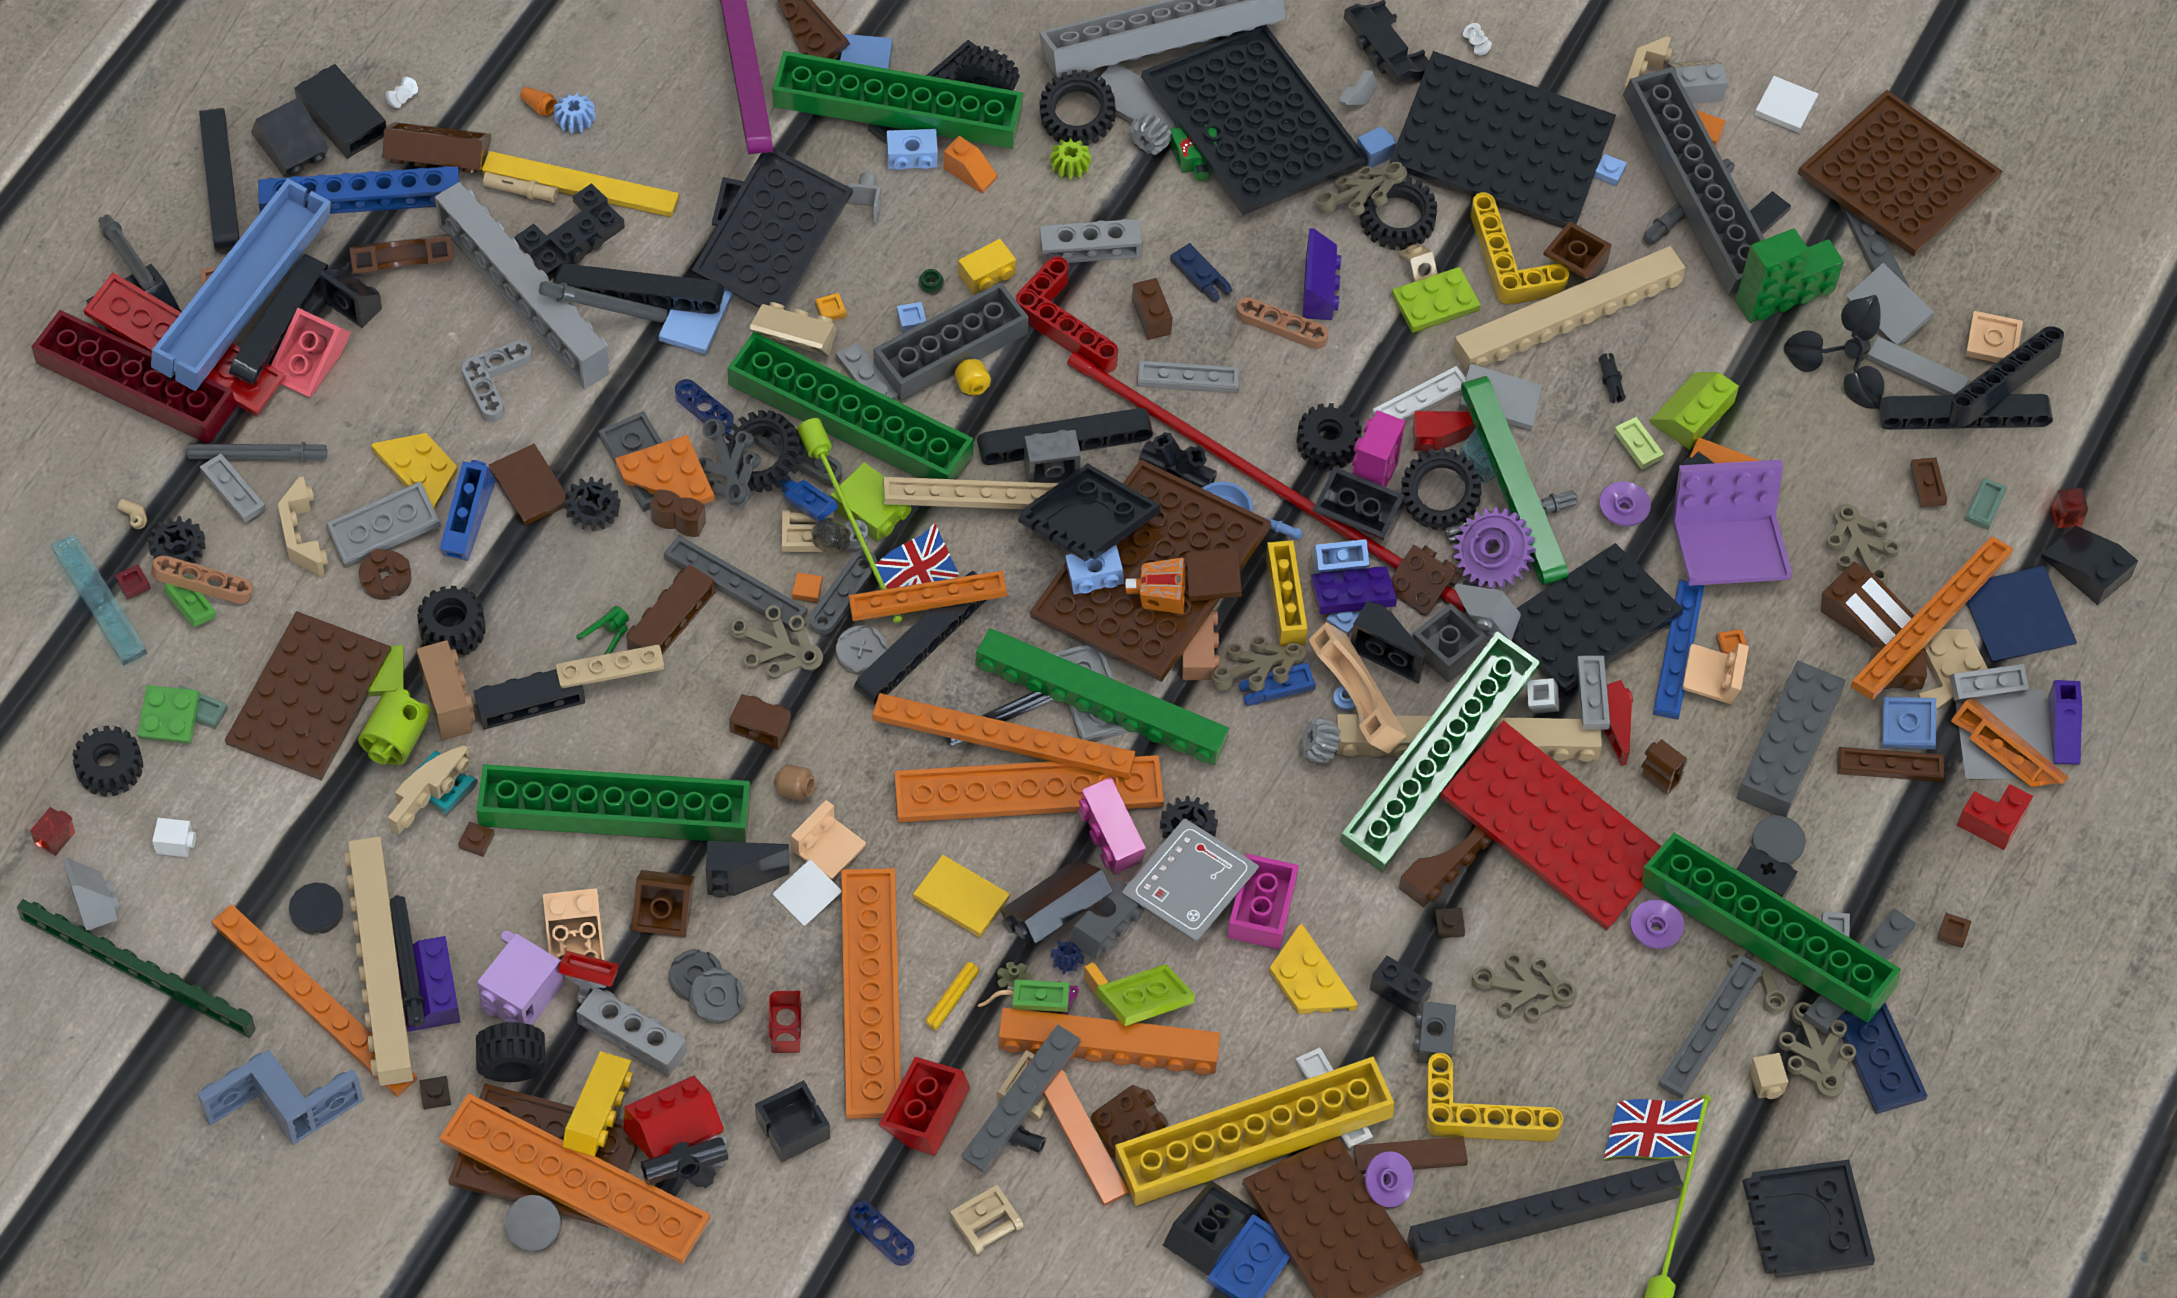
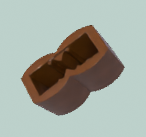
M657 490L650 503L651 521L655 525L665 529H676L679 533L689 537L700 536L706 523L705 506L700 501L693 498H680L679 495L669 490Z
M1661 739L1658 743H1651L1645 751L1647 757L1641 766L1643 768L1642 776L1666 795H1669L1683 777V769L1687 763V758Z

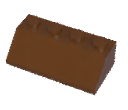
M394 122L384 129L382 158L389 159V162L394 164H404V161L414 162V166L428 167L429 164L438 165V168L458 166L462 168L463 172L477 173V170H481L486 161L491 134Z

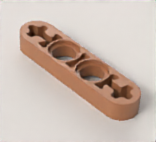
M1250 297L1242 298L1237 303L1236 315L1242 322L1314 349H1320L1327 344L1328 329L1320 323ZM1247 308H1251V309H1252V310H1249L1248 312H1244V310H1246ZM1266 315H1274L1277 321L1270 323L1265 321L1264 317ZM1295 323L1300 326V330L1291 331L1287 326ZM1316 334H1320V335H1321V336H1318L1317 339H1316V338H1313V336H1315Z
M158 556L153 561L151 574L158 581L238 604H244L251 599L253 586L245 578L169 556ZM192 573L196 576V578L187 579L183 576V574ZM216 580L221 583V586L214 587L208 582Z

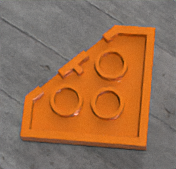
M688 435L615 458V464L624 484L634 487L636 485L648 490V493L655 495L657 490H669L679 495L680 498H693L702 504L715 501L714 493Z

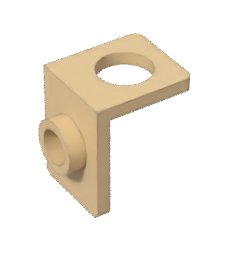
M1415 244L1399 251V256L1410 262L1414 282L1438 274L1433 251L1421 244ZM1422 263L1430 265V272L1426 276L1418 274V267Z

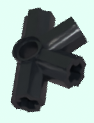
M1164 432L1160 436H1156L1153 442H1146L1139 456V460L1141 459L1200 488L1214 483L1217 477V471L1204 466L1207 461L1204 449L1198 445L1197 447L1190 446L1185 450H1181L1171 433Z
M716 1137L695 1145H690L688 1142H680L672 1146L667 1154L642 1161L641 1169L646 1184H655V1187L676 1197L686 1180H689L696 1187L707 1188L713 1184L716 1171L711 1165L728 1160V1153L722 1137Z

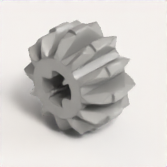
M1145 112L1136 118L1129 128L1131 131L1129 136L1134 139L1133 144H1137L1139 150L1143 149L1147 154L1152 153L1155 155L1167 147L1171 140L1170 135L1172 132L1167 129L1168 124L1161 121V117L1156 118L1153 113L1147 114Z
M1314 718L1311 723L1307 724L1306 730L1303 731V738L1300 740L1302 743L1301 752H1303L1304 758L1313 762L1328 763L1330 759L1335 757V751L1339 750L1338 743L1341 741L1339 738L1341 730L1338 729L1336 723L1328 719Z

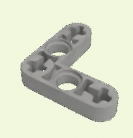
M523 340L514 341L468 358L462 363L463 379L482 417L488 422L499 421L504 416L503 401L491 378L528 364L532 359V350L528 342ZM521 350V352L524 353V355L520 356V354L516 352ZM494 358L504 360L499 366H493L490 363ZM474 368V370H477L478 378L475 379L473 372L469 371V369ZM480 386L490 388L485 394L476 392V389ZM490 400L493 408L496 409L494 412L488 409V401Z

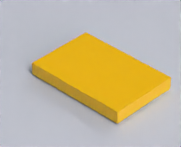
M942 855L913 893V899L981 938L1000 912V909L1010 899V894L952 859Z

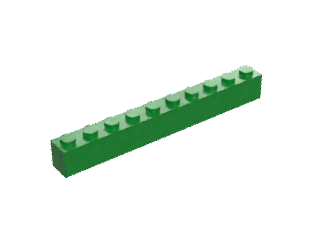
M992 628L988 629L976 651L975 665L985 672L995 673L1009 682H1016L1026 686L1033 692L1047 694L1056 702H1064L1074 706L1080 712H1088L1099 717L1104 722H1112L1122 726L1128 732L1141 734L1152 742H1160L1171 747L1176 752H1184L1191 755L1200 762L1215 765L1227 742L1229 727Z

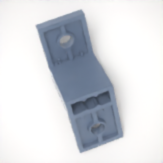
M270 1050L254 1055L248 1063L240 1068L231 1069L224 1078L216 1083L207 1084L197 1094L204 1118L210 1126L258 1096L293 1145L364 1101L359 1077L353 1069L346 1073H339L333 1078L332 1082L324 1087L315 1088L309 1093L308 1097L304 1098Z

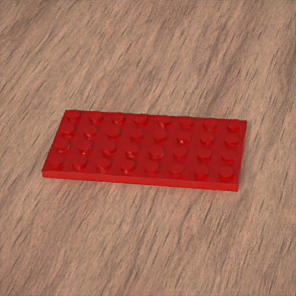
M1504 720L1439 796L1606 931L1644 886L1642 884L1644 866L1662 847Z

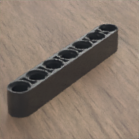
M225 109L200 110V125L215 252L228 251L234 247L240 237Z
M307 254L302 256L233 360L229 370L230 375L251 385L256 382L281 344L297 308L303 310L320 285L319 273L327 270L328 264Z
M560 264L557 267L553 283L556 284L565 282L567 286L658 308L704 314H716L719 312L725 288L721 283L712 280L575 264Z
M2055 326L2043 328L1952 396L1949 421L1956 426L1969 425L2059 358L2064 339L2063 330Z
M2009 394L1972 423L1962 427L1953 425L1949 421L1953 395L1888 396L1878 401L1881 427L1888 430L2045 427L2053 422L2050 398L2045 394Z
M1136 408L988 431L977 437V444L982 463L985 465H996L1024 460L1025 436H1031L1035 433L1046 434L1059 430H1076L1080 451L1143 442L1153 436V430L1148 410Z
M971 571L966 576L977 575V573ZM987 600L930 609L858 677L854 684V689L872 704L876 705L879 693L888 695Z

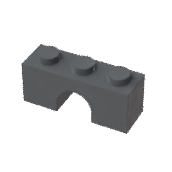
M1118 879L1111 887L1112 892L1102 899L1099 912L1106 917H1100L1090 910L1085 913L1073 927L1069 941L1070 944L1096 960L1102 952L1107 953L1111 949L1117 937L1121 938L1124 936L1129 928V924L1132 921L1137 922L1144 912L1142 905L1123 894L1122 891L1127 884Z

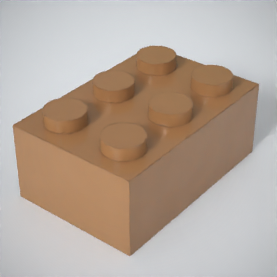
M448 640L417 648L422 680L441 740L471 733V722L475 721L472 709L473 704L470 694L466 691L464 674L459 669L456 650H450Z

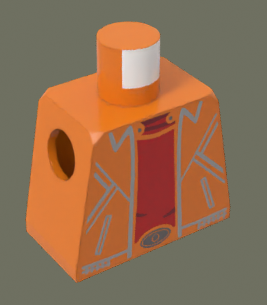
M1184 558L1144 563L1141 568V578H1126V594H1140L1144 609L1184 614L1186 583Z

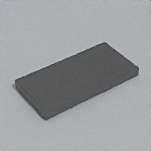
M644 411L598 431V436L614 463L617 457L663 443ZM636 485L634 487L628 486L643 512L649 510L654 495Z

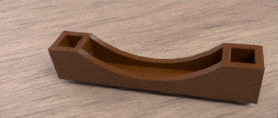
M1476 826L1470 835L1454 848L1432 857L1418 858L1401 876L1399 889L1423 908L1430 901L1435 902L1441 895L1442 888L1447 883L1451 885L1458 877V871L1463 866L1468 867L1474 861L1480 848L1486 849L1491 843L1492 838Z

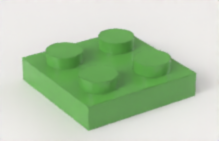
M147 685L137 736L140 739L191 744L201 693L198 690Z

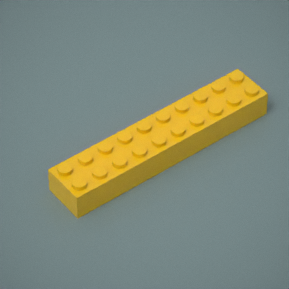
M1373 1056L1115 1145L1116 1161L1134 1205L1138 1206L1393 1118L1394 1101Z

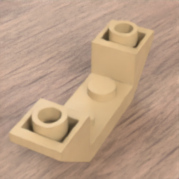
M1666 36L1637 48L1624 91L1631 78L1638 77L1640 74L1645 75L1647 67L1662 70L1665 61L1670 62L1673 48L1669 47L1671 37ZM1622 97L1623 102L1625 103V105H1626V106L1628 107V109L1630 110V108H1629V106L1627 105V103H1626L1624 97Z
M303 476L295 481L278 503L290 561L318 576H325L323 565H328L325 549H319L318 540L302 543L300 532L294 533L293 527L298 526L296 514L310 512L309 501H314L311 485L306 486Z

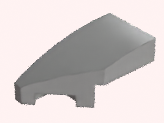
M1364 70L1356 87L1346 86L1339 103L1345 105H1365L1377 88L1374 72Z

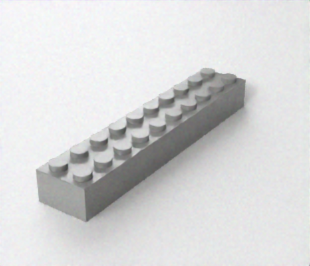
M1163 0L1041 31L1039 34L1043 59L1059 78L1062 77L1061 73L1067 72L1068 77L1072 76V70H1077V73L1082 72V70L1090 72L1101 66H1113L1129 59L1137 60L1144 55L1160 54L1164 50L1183 48L1187 44L1195 42H1207L1211 38L1230 36L1232 33L1242 30L1250 31L1255 27L1265 24L1273 25L1278 21L1285 20L1286 17L1284 0Z
M458 182L436 195L435 202L439 227L446 234H450V239L583 389H587L608 376L610 360L607 355L608 344L602 336L598 337L594 333L590 322L587 319L583 320L579 316L578 310L573 303H568L567 301L558 302L557 298L539 294L540 283L542 281L549 282L546 273L534 266L530 255L524 254L520 250L517 241L513 237H508L502 224L491 218L487 207L483 204L480 205L476 201L474 193L469 188L465 189Z

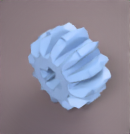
M578 92L575 96L567 93L566 99L559 97L558 104H555L554 107L556 124L560 125L562 131L569 129L571 135L574 130H578L582 134L583 128L590 129L591 122H594L595 107L593 101H589L587 95L580 97Z

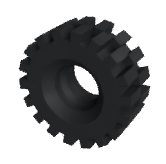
M975 46L974 49L970 47L967 51L965 50L955 70L954 79L955 81L1014 91L1020 74H1018V67H1013L1015 63L1012 60L1008 61L1007 55L998 54L999 50L994 49L991 51L987 46H984L983 49L980 46Z
M1322 403L1318 404L1317 410L1311 407L1308 410V414L1304 413L1298 425L1296 443H1298V452L1302 451L1301 457L1304 460L1309 458L1310 465L1314 466L1315 463H1318L1319 469L1324 470V465L1329 466V470H1333L1335 465L1343 468L1346 461L1349 464L1353 461L1356 454L1354 447L1358 438H1361L1362 428L1359 425V419L1357 416L1353 418V412L1350 409L1345 412V406L1339 405L1338 408H1334V403H1329L1328 407H1324ZM1324 430H1332L1339 435V438L1326 440L1319 433Z
M103 726L104 731H98L97 727L92 729V735L86 732L83 735L84 742L78 740L76 743L77 750H73V765L77 778L86 790L89 788L90 792L95 795L100 791L101 796L107 797V792H112V795L116 796L119 795L118 790L120 789L125 793L129 790L128 784L135 786L137 783L136 776L141 777L143 759L137 740L134 736L131 737L130 732L126 729L122 733L121 728L117 726L114 727V730H110L109 726ZM112 753L118 756V760L110 766H100L97 763V760L104 754Z

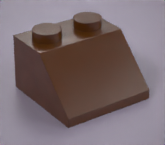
M1569 221L1547 247L1543 255L1585 279H1593L1597 277L1608 263L1612 244Z
M641 870L636 879L632 931L686 937L695 876Z

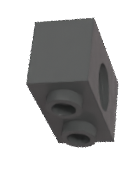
M1424 1001L1422 1011L1416 1012L1415 1027L1420 1028L1419 1036H1414L1413 1052H1418L1417 1062L1428 1063L1430 1057L1436 1053H1444L1452 1058L1456 1005ZM1429 1031H1436V1032H1438L1440 1035H1438V1036H1433V1035L1429 1034L1428 1032H1429Z

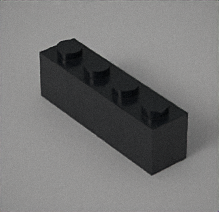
M557 669L535 672L530 676L520 679H509L504 683L493 686L485 685L473 691L475 705L483 730L585 703L583 685L561 688Z

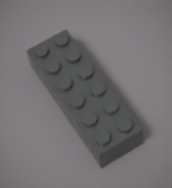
M999 282L874 348V364L898 394L899 400L902 401L955 373L956 368L962 361L967 359L979 360L1027 335L1028 316L1005 286Z
M1796 661L1741 783L1737 796L1738 800L1777 816L1787 817L1840 699L1846 682L1845 679L1801 661Z

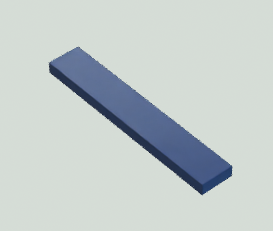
M1679 580L1675 601L1683 608V615L1670 623L1653 715L1679 719L1684 695L1682 684L1689 647L1694 643L1705 585L1689 586L1688 581Z

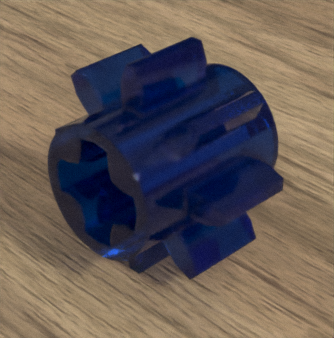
M1070 939L1065 942L1059 940L1057 942V949H1051L1050 957L1054 958L1052 967H1058L1062 970L1063 974L1072 970L1077 972V963H1084V956L1080 954L1082 951Z

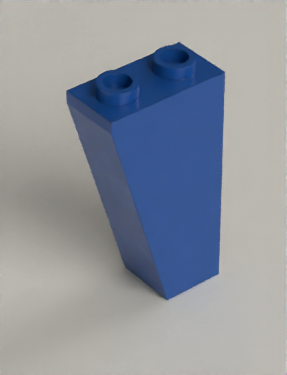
M471 460V463L465 461L462 463L439 548L443 556L469 561L496 482L490 469L482 461Z

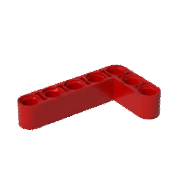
M1052 257L1016 295V302L1028 316V325L1069 352H1077L1106 373L1113 372L1118 362V346L1104 335L1051 302L1067 285L1069 264L1065 258Z

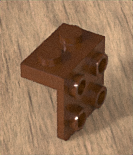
M1413 545L1391 577V582L1395 595L1421 613L1428 614L1449 583L1457 584L1462 575L1456 572L1458 567L1447 559L1444 562L1438 560L1435 557L1437 552L1430 547L1424 545L1421 548Z
M1131 1085L1092 1113L1091 1119L1112 1158L1116 1159L1115 1145L1166 1128L1169 1125L1166 1117L1161 1112H1158L1155 1106L1156 1099L1150 1090Z

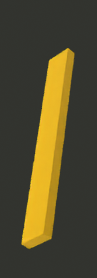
M489 151L482 168L483 176L486 172L528 182L535 180L538 184L557 187L558 192L573 196L592 183L608 198L609 204L673 217L679 200V193L492 151Z

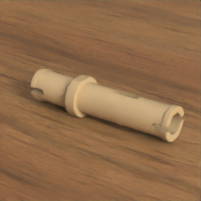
M486 172L483 178V186L485 188L488 187L527 196V199L530 200L536 198L555 203L558 197L557 187L538 184L535 180L528 182Z

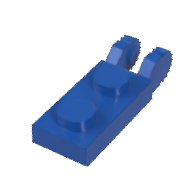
M1308 663L1293 666L1289 672V679L1284 683L1275 682L1273 680V671H1271L1265 680L1264 689L1250 693L1243 699L1245 705H1256L1264 700L1270 701L1315 690L1316 684ZM1249 679L1239 683L1240 691H1252L1249 687Z

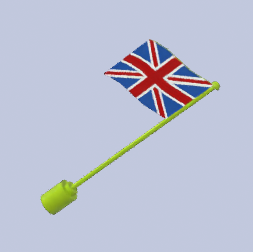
M819 418L808 419L797 427L798 434L808 456L822 459L881 590L953 579L959 576L935 523L922 535L895 548L875 564L826 458L832 448V444ZM905 613L893 615V622L900 623Z
M1707 1094L1702 1095L1700 1099L1692 1100L1634 1099L1617 1103L1603 1161L1624 1157L1659 1160L1689 1157L1661 1275L1649 1278L1644 1298H1673L1676 1285L1667 1277L1707 1105L1711 1102V1097Z

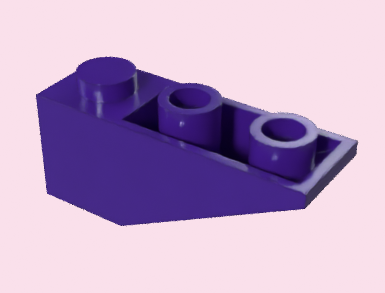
M2054 680L2048 694L2054 764L2080 765L2082 733L2081 682Z

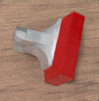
M566 950L558 973L565 975L566 978L580 986L577 1000L582 1004L590 994L591 989L612 986L618 973L619 964Z

